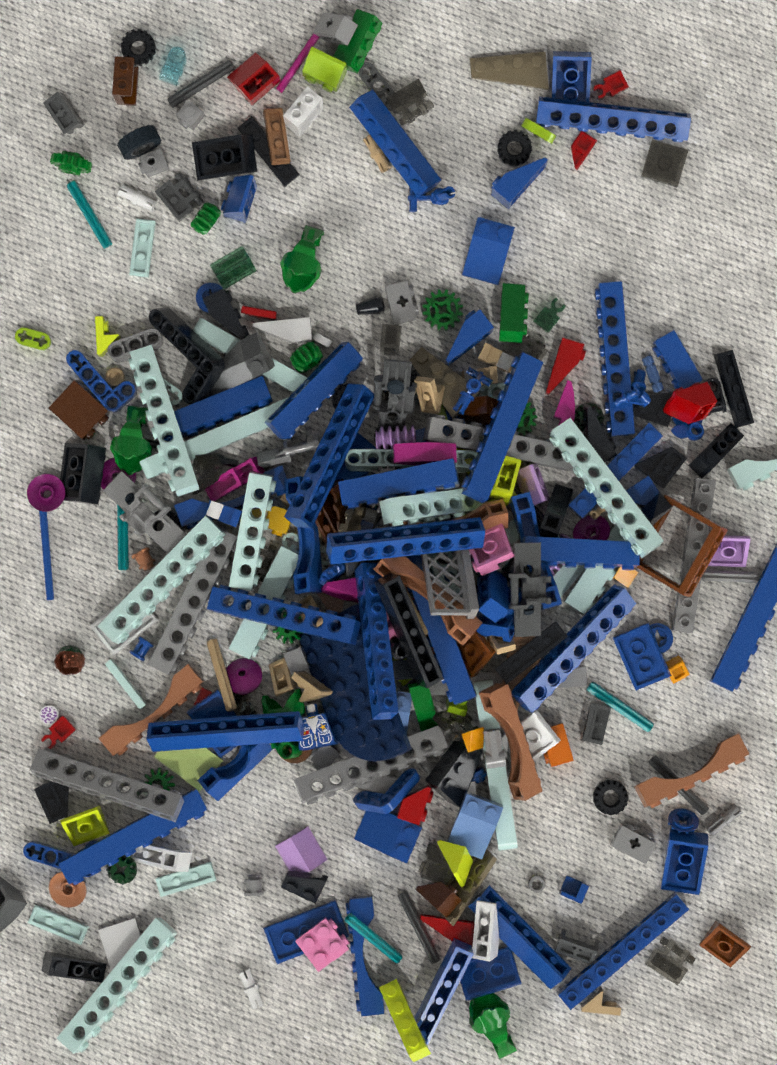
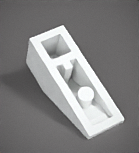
M310 317L252 323L255 330L289 343L297 344V347L307 342H312Z
M151 844L145 848L143 846L136 848V853L130 855L138 863L174 872H189L192 853Z
M478 900L476 903L472 946L474 955L472 958L490 962L498 956L499 928L496 903Z

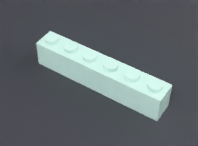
M623 517L626 523H632V519L630 517ZM615 524L610 531L608 540L628 541V539L625 540L621 536L620 529ZM596 566L594 569L586 568L564 602L584 615L585 612H588L595 605L593 600L596 596L600 597L605 590L603 585L607 580H612L616 571L614 569H603V566Z
M281 546L257 593L266 595L268 600L276 597L285 601L286 595H284L286 588L290 589L294 583L293 574L297 566L298 554ZM269 605L264 607V614L268 613ZM244 619L229 649L247 659H251L252 656L256 657L260 649L257 646L260 639L264 640L269 632L266 629L268 625Z

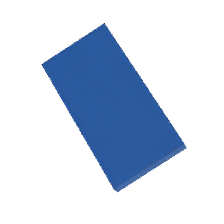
M336 900L263 928L277 964L303 955L304 952L295 940L325 917L328 920L333 919L338 926L336 930L340 936L344 934L346 938L349 937Z

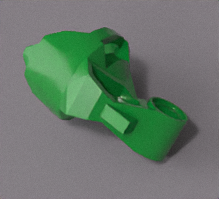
M305 225L301 240L296 244L293 251L285 253L282 257L280 265L283 280L292 293L305 292L319 279L322 269L321 264L315 258V247L320 246L324 230Z
M128 405L127 422L122 427L120 434L111 441L110 450L114 455L115 462L120 470H124L127 475L140 472L142 470L140 461L152 455L153 449L150 443L142 436L141 431L143 424L147 423L145 411L148 410V407Z
M295 689L294 693L287 699L284 707L273 698L270 699L268 695L262 696L263 714L299 711L301 717H303L306 709L305 703L299 702L302 695L301 689ZM298 741L271 743V748L276 749L278 754L284 759L297 758L303 752L299 750Z
M495 993L472 999L469 1006V1024L476 1033L485 1034L492 1042L499 1059L516 1052L517 1049L511 1036H507L506 1023L510 1018L508 1004Z

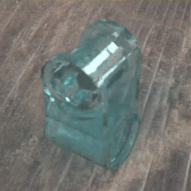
M173 47L169 51L159 80L175 86L179 85L178 80L179 77H182L187 61L185 51L181 47ZM180 53L182 59L178 58L175 61L174 55L177 56Z

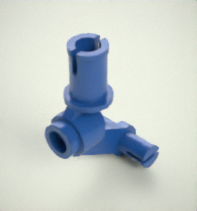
M451 186L437 188L430 196L422 195L419 198L410 188V195L408 196V201H410L409 212H417V201H432L436 205L447 204L449 199L455 196V194H451L455 192L454 188Z
M471 367L466 372V374L473 377L466 383L467 392H460L461 396L453 407V410L457 412L459 407L462 406L459 411L461 415H464L470 402L474 401V397L471 394H476L480 390V382L489 387L493 381L483 375L482 371L478 372Z
M638 369L637 372L634 371V379L631 384L632 391L624 392L621 397L614 399L615 406L619 407L624 403H631L645 407L650 403L651 398L645 392L646 372L644 370Z

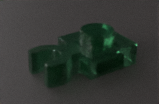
M557 298L553 299L550 309L545 306L533 321L546 333H549L559 321L560 317L556 314L561 313L566 307L563 304L561 308H556Z

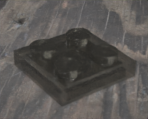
M652 139L641 177L677 188L689 150Z

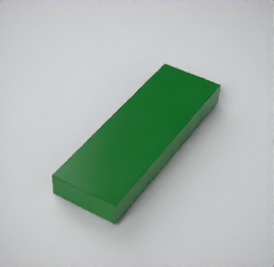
M417 682L408 684L421 732L438 726L439 723L429 688L419 686Z

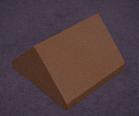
M717 921L714 922L699 946L730 968L751 948V945Z

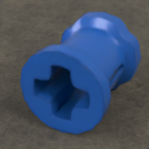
M140 636L138 638L139 642L129 653L144 662L145 655L154 645Z

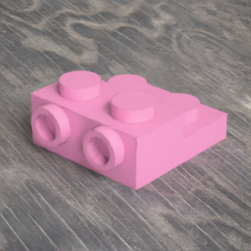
M502 523L485 531L483 548L469 549L470 558L474 559L471 562L476 573L480 572L481 576L499 569V563L514 557L513 549Z
M327 917L323 918L295 940L318 972L349 950V940L344 934L340 936L336 930L338 926L332 918L330 920Z

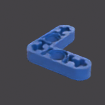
M410 768L402 773L385 794L361 791L355 795L353 802L360 810L382 814L390 813L414 788L421 777L416 769Z

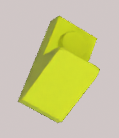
M96 316L97 355L103 357L108 352V346L112 342L119 340L121 336L119 334L106 335L109 332L108 321H105L103 316Z

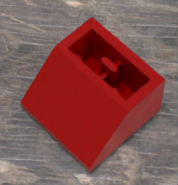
M256 52L227 76L228 80L251 106L281 82L280 76Z
M697 382L684 389L681 387L674 390L670 399L667 400L663 412L687 424L706 419L717 403V399L708 382L701 384Z
M426 785L406 795L401 802L397 818L420 825L421 821L424 822L428 812L425 809L426 803H431L434 794L431 791V786Z

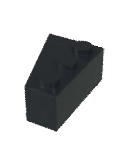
M458 735L425 781L447 802L460 808L483 751L478 749L468 753L463 737Z

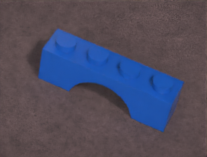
M271 744L240 745L237 756L230 763L218 768L211 767L197 781L209 795L219 801L273 750Z

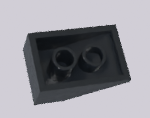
M239 134L192 142L197 181L258 172L252 134Z

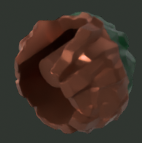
M74 645L61 647L54 659L56 669L63 675L77 674L81 672L85 664L84 654Z

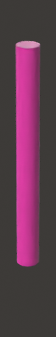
M314 33L312 34L276 90L281 93L284 91L309 54L311 47L316 44L320 37Z

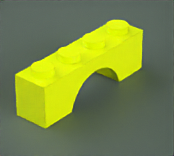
M395 979L380 986L379 989L411 1060L415 1062L430 1055L431 1052L409 1007V1002L398 980Z

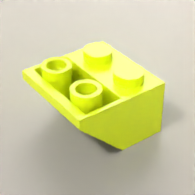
M505 456L489 497L509 502L522 460Z

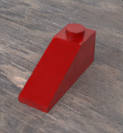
M562 337L546 388V395H549L578 365L580 360H584L586 350L583 349V343Z
M420 915V920L450 941H453L455 938L473 946L474 921L458 919L453 926L445 917Z

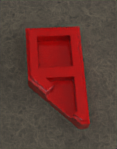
M583 131L579 133L571 145L576 170L579 169L597 142L596 139Z
M242 306L241 308L242 314L277 321L276 311Z

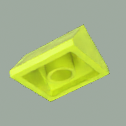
M100 805L60 820L73 846L110 834Z
M442 840L437 841L460 887L465 886L473 863L467 848Z

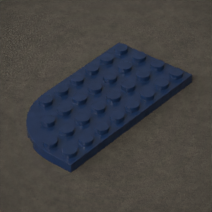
M353 605L337 614V616L344 617V614L355 616V620L361 622L359 605ZM341 622L335 625V631H338L341 628ZM361 626L356 645L301 633L299 635L301 638L299 642L306 653L311 676L333 691L331 695L320 698L324 712L328 716V722L332 726L333 734L341 746L355 757L367 761H385L412 750L399 713L392 719L372 720Z

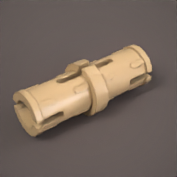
M371 135L364 138L363 141L371 153L370 157L375 160L380 172L384 173L391 169L392 166L384 152Z

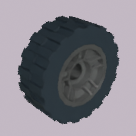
M147 125L123 136L117 143V146L124 159L130 160L152 151L162 140L155 126Z

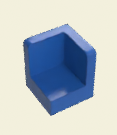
M566 876L559 894L582 904L589 885Z

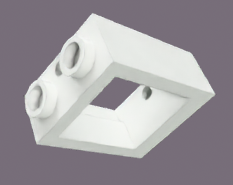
M307 86L283 115L285 126L301 137L324 109L323 98Z

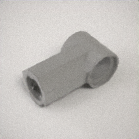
M500 729L483 731L487 769L506 767Z

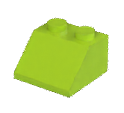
M311 47L302 73L307 82L311 84L317 82L322 85V89L331 93L332 90L338 91L347 73V67L345 62Z

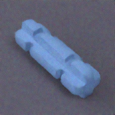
M644 357L642 361L644 366H646L645 370L650 383H652L653 392H660L664 388L662 382L659 381L660 376L656 365L653 364V357Z

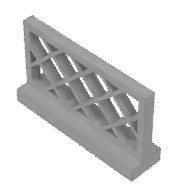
M469 549L454 551L455 557L453 560L444 555L445 552L435 553L437 557L434 560L427 556V554H421L430 615L466 616V619H474L479 611V604ZM439 558L448 563L445 568L436 563ZM431 566L440 572L436 577L429 572ZM450 566L457 570L458 574L455 577L446 571ZM442 574L451 580L448 585L439 580ZM434 583L443 589L439 594L432 589ZM453 583L460 587L458 594L449 588ZM445 591L454 597L450 603L441 596ZM439 600L446 607L444 609H435L434 603ZM457 600L463 605V609H457L452 604Z

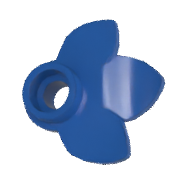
M672 417L676 426L671 429V432L680 439L689 438L693 441L703 437L704 428L701 425L703 420L687 424ZM691 429H695L697 434H693Z

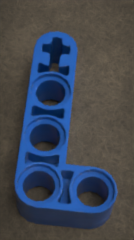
M72 350L67 354L66 361L68 365L110 412H118L135 398L137 388L131 382L124 381L113 390L81 352ZM73 356L79 357L78 360L84 366L80 368L77 363L73 362ZM86 370L93 371V376L90 379L84 378ZM99 384H104L105 391L100 394L97 393L96 387ZM126 386H131L132 393L127 396L124 395L123 389ZM112 398L118 400V404L114 408H110L108 405Z
M91 840L86 844L85 847L95 843L98 840ZM38 841L29 842L23 848L24 856L27 859L60 869L59 861L74 854L73 852ZM35 846V850L40 852L44 848L45 850L42 853V858H40L41 853H34L32 855L31 850H29V848ZM48 851L55 852V861H50L47 858Z

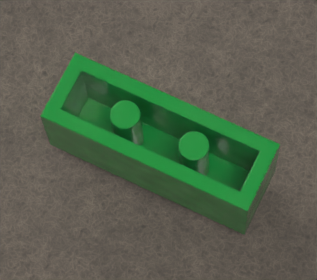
M359 9L356 10L352 19L358 26L348 46L339 44L333 56L345 62L347 70L358 74L363 66L364 60L371 50L373 42L383 24L376 15Z
M503 283L499 341L522 343L523 335H527V324H524V320L528 318V308H525V304H528L529 293L525 292L526 285Z

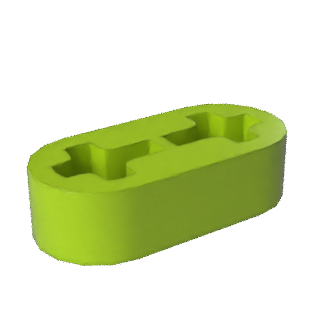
M525 118L521 127L550 144L556 138L555 134L528 118Z
M20 328L15 333L16 341L23 346L38 350H47L51 346V338L46 333L28 328ZM26 332V335L32 337V339H25L22 342L19 335ZM42 336H44L47 344H43L40 347V343L34 340L35 338L42 339Z

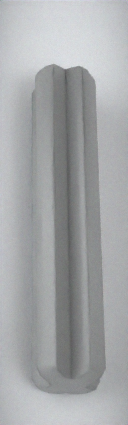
M705 570L702 580L758 583L759 573Z

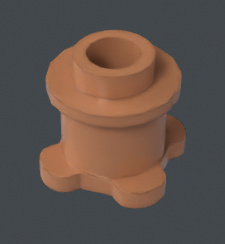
M149 547L131 556L140 566L139 570L144 569V571H147L155 566L153 563L156 559H153L150 555Z

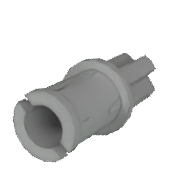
M733 804L707 826V831L712 836L716 835L725 826L729 827V823L742 814V811L736 804Z

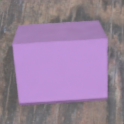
M531 464L520 469L516 480L521 494L530 492L534 506L549 501L550 497L538 465Z
M725 535L708 566L746 567L750 536Z
M309 827L275 845L289 871L308 873L328 860Z

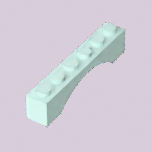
M746 459L727 469L737 490L743 488L745 491L754 486L753 482L759 479L762 482L771 477L769 473L774 470L777 471V459L770 461Z

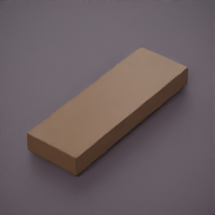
M264 109L263 116L271 165L290 164L283 109Z

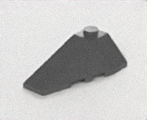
M0 877V932L19 916L27 904L22 893L2 877Z

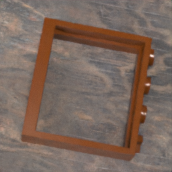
M664 495L672 506L674 505L712 527V530L681 585L643 563L645 557H640V565L637 568L683 596L691 597L728 529L673 497ZM671 509L653 525L658 533ZM642 533L640 534L639 539L644 538V535Z

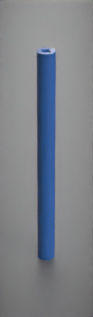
M39 511L46 599L48 601L54 600L47 512Z

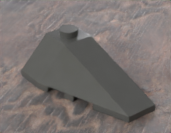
M258 332L241 339L222 358L225 363L224 371L208 397L249 381L270 371L275 366Z

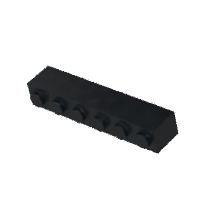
M389 573L374 581L417 684L430 688L444 680L400 575Z

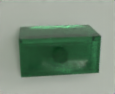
M242 246L210 264L224 290L257 271Z

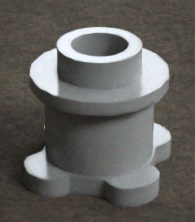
M248 875V879H244V882H246L244 896L263 895L264 891H262L261 884L263 878H259V875Z

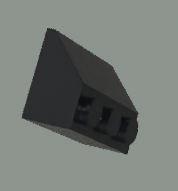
M65 443L60 480L65 487L64 501L99 505L104 461L106 459L105 447Z

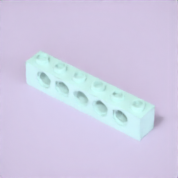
M256 472L249 473L229 587L252 591L254 587L258 586L259 575H256L257 568H261L263 559L260 556V551L265 548L266 538L263 537L264 530H268L269 526L267 512L271 511L273 500H270L271 492H275L276 481L273 480L274 476ZM256 489L264 490L265 497L263 499L256 497ZM255 507L259 508L262 512L259 518L252 515V509ZM251 526L258 529L256 537L251 536L248 532ZM248 545L252 546L255 549L254 555L246 554L245 547ZM244 564L251 567L250 574L243 573L242 566Z
M463 489L394 497L379 502L384 525L392 524V527L404 525L403 522H408V525L416 524L422 519L424 523L435 521L436 517L439 518V521L450 519L451 515H454V518L464 516L465 513H470L477 509L483 503L461 494Z

